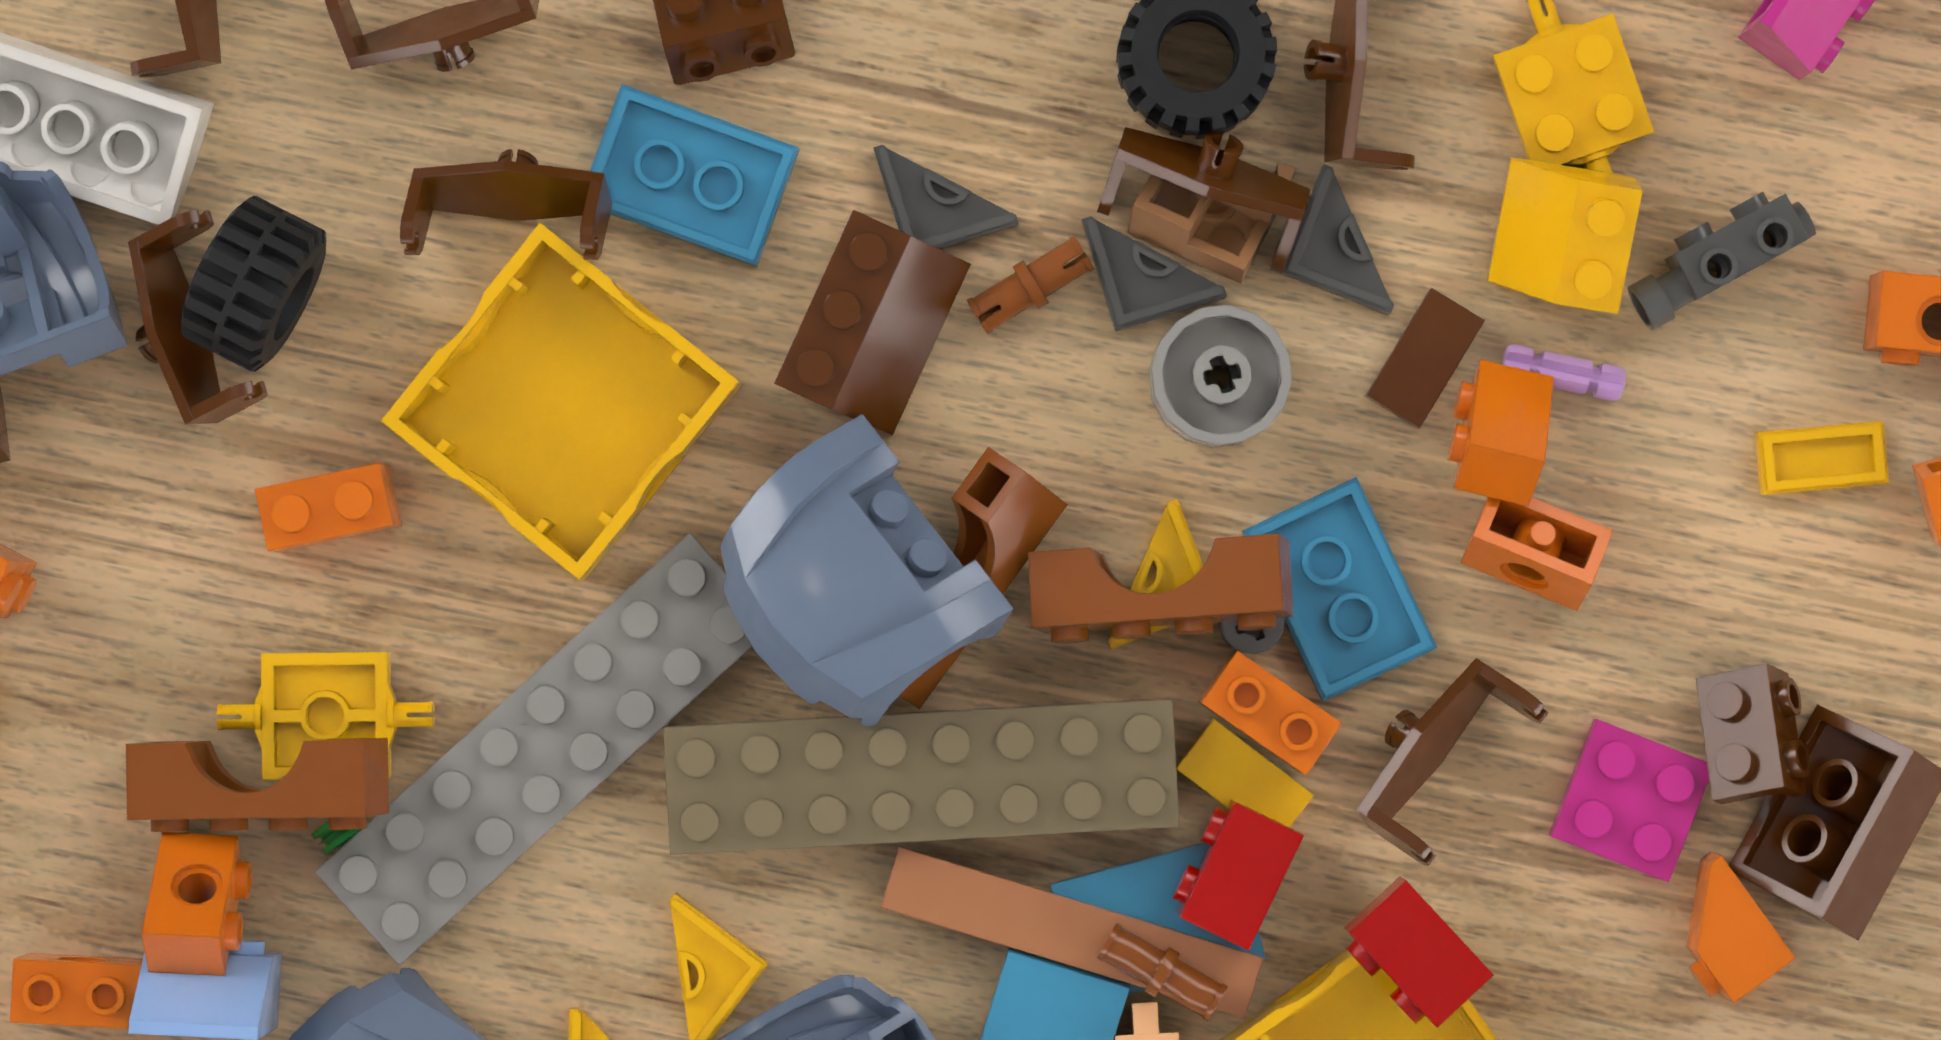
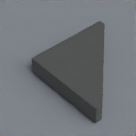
M884 145L873 147L899 231L941 250L1019 225L1016 214L1010 213L932 170L926 169L891 151Z
M1323 164L1282 275L1390 315L1394 304L1388 296L1354 214L1351 213L1335 177L1333 167Z
M1091 216L1081 220L1115 331L1227 297L1223 286L1217 285L1183 267L1180 263L1150 247L1121 234Z

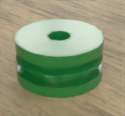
M327 821L315 830L311 836L314 840L319 837L322 839L319 844L325 843L326 847L322 851L327 855L362 829L329 830Z

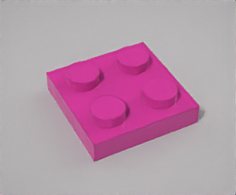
M1593 719L1548 835L1669 883L1709 781L1707 762L1609 723Z

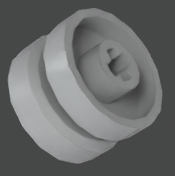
M1231 305L1203 307L1178 320L1157 345L1148 373L1151 400L1164 424L1184 440L1209 448L1239 445L1266 430L1285 407L1292 383L1289 353L1276 329L1256 313ZM1220 366L1229 372L1230 382L1227 388L1221 390L1217 384L1208 385L1206 376L1212 370V367Z

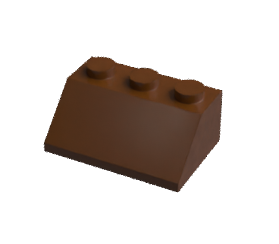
M853 210L774 384L852 419L863 414L872 427L893 435L971 264Z
M1817 704L1799 737L1805 744L1810 759L1809 776L1804 777L1806 795L1790 797L1783 793L1767 795L1729 867L1735 875L1859 941L1941 791V768L1915 750Z

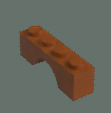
M988 447L951 497L959 522L958 538L953 554L963 567L976 560L999 591L1004 594L1027 562L1028 552L1035 551L1068 504L1027 472ZM965 646L949 654L925 671L899 696L920 710Z
M1279 533L1215 538L1205 564L1192 579L1178 588L1155 594L1139 593L1127 589L1112 573L1104 555L1090 547L1028 552L1031 627L1042 633L1051 634V643L1089 641V631L1113 629L1114 639L1151 637V626L1175 625V634L1178 635L1207 634L1214 632L1213 622L1237 620L1238 630H1267L1276 628V618L1294 617L1290 542Z
M331 738L303 741L299 755L288 773L277 783L263 790L247 786L234 778L218 759L211 741L126 744L127 820H151V832L188 831L189 819H209L210 831L248 830V819L269 818V830L307 829V818H328L329 830L366 829L367 817L389 814L388 738Z

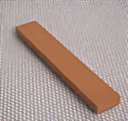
M902 846L898 848L881 904L883 909L1146 988L1147 985L1106 961L1097 959L1114 926L1118 923L1125 930L1164 952L1169 947L1180 953L1178 957L1180 961L1218 983L1227 985L1228 987L1215 1010L1244 1019L1263 961L1262 956Z

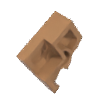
M1277 163L1275 172L1271 173L1293 181L1296 168L1288 164ZM1151 174L1133 204L1128 233L1241 284L1276 215L1208 198Z

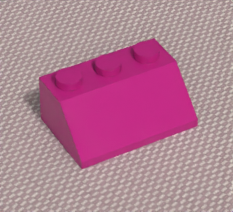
M1763 0L1738 38L1800 80L1810 74L1814 68L1821 73L1826 71L1845 43L1836 37L1849 17L1859 22L1875 0Z

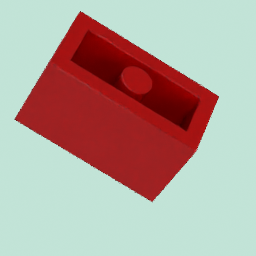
M1232 799L1226 811L1215 807L1200 837L1201 842L1209 845L1198 868L1190 864L1186 866L1173 893L1172 898L1181 902L1177 911L1178 916L1249 951L1304 835Z
M1401 876L1344 927L1354 939L1346 950L1371 977L1380 969L1386 973L1398 986L1389 996L1415 1024L1425 1016L1438 1028L1494 976L1408 881Z

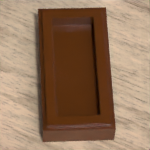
M1430 288L1365 397L1414 427L1421 428L1485 320L1435 289Z

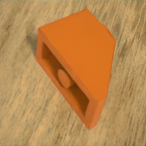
M1709 852L1702 857L1699 864L1686 946L1696 959V962L1689 966V970L1711 998L1720 992L1723 998L1735 1003L1796 958L1724 858L1713 852Z

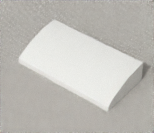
M0 32V162L8 164L15 171H47L51 169L61 178L71 196L157 225L176 216L192 175L214 103Z

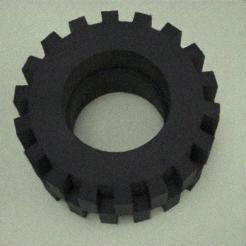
M1141 0L1139 3L1136 2L1128 13L1127 20L1122 27L1116 55L1119 84L1121 89L1124 88L1128 96L1127 102L1134 112L1138 110L1146 117L1145 122L1153 128L1157 129L1159 126L1170 131V136L1182 138L1183 135H1194L1195 139H1203L1205 134L1210 131L1226 133L1234 129L1242 120H1246L1256 110L1267 93L1277 65L1275 64V55L1278 51L1276 37H1272L1270 30L1272 22L1267 11L1262 13L1256 6L1258 0ZM1186 22H1202L1215 27L1227 38L1233 50V66L1229 76L1219 87L1207 92H1190L1177 87L1164 75L1159 64V48L1164 36L1173 27Z
M258 196L249 197L224 221L208 246L194 274L182 310V336L251 372H256L274 358L287 341L314 291L326 255L325 230Z

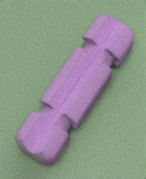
M1517 344L1507 346L1502 360L1503 365L1553 376L1554 389L1581 395L1590 391L1593 392L1592 397L1608 401L1620 399L1626 382V371L1621 367L1603 363L1599 364V367H1594L1593 361L1544 350L1543 352L1541 351V354H1535L1534 348Z

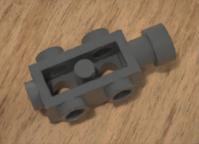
M1761 192L1731 208L1730 212L1735 221L1713 232L1709 223L1706 222L1676 238L1674 241L1680 251L1664 259L1670 271L1658 278L1650 274L1627 287L1631 301L1642 321L1653 331L1675 319L1674 312L1700 299L1816 235L1815 226L1803 205L1798 201L1791 204L1786 194L1769 202L1764 192ZM1763 232L1770 235L1772 247H1769L1764 242ZM1708 261L1712 262L1717 269L1716 278L1711 276L1707 270Z

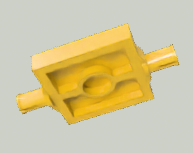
M1525 0L1528 3L1538 33L1523 45L1494 54L1492 59L1527 159L1559 165H1584L1585 169L1613 173L1607 156H1610L1622 144L1654 133L1614 14L1612 13L1583 24L1562 25L1553 0H1541L1546 17L1539 0Z
M391 652L261 653V686L255 699V704L218 703L216 715H241L242 718L216 719L219 731L223 729H255L262 748V780H281L295 763L303 741L331 738H388L389 778H391V744L397 727L434 728L435 716H410V713L435 712L434 701L396 702V697L391 687Z

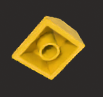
M1510 157L1487 277L1488 281L1554 304L1618 314L1643 192L1637 179L1633 176Z

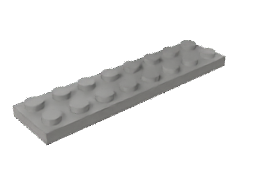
M691 533L683 538L389 804V814L376 816L367 824L366 829L359 831L315 871L398 965L403 964L753 647L729 606L723 589L726 578L724 569Z

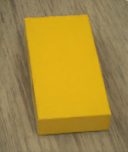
M1883 421L1754 433L1760 495L1889 483Z
M1214 718L1176 766L1179 772L1225 807H1228L1232 799L1288 827H1291L1314 796Z

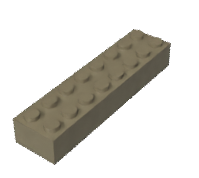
M1170 698L887 713L882 716L876 725L872 726L861 725L860 718L833 716L663 727L670 855L1180 827L1173 699Z

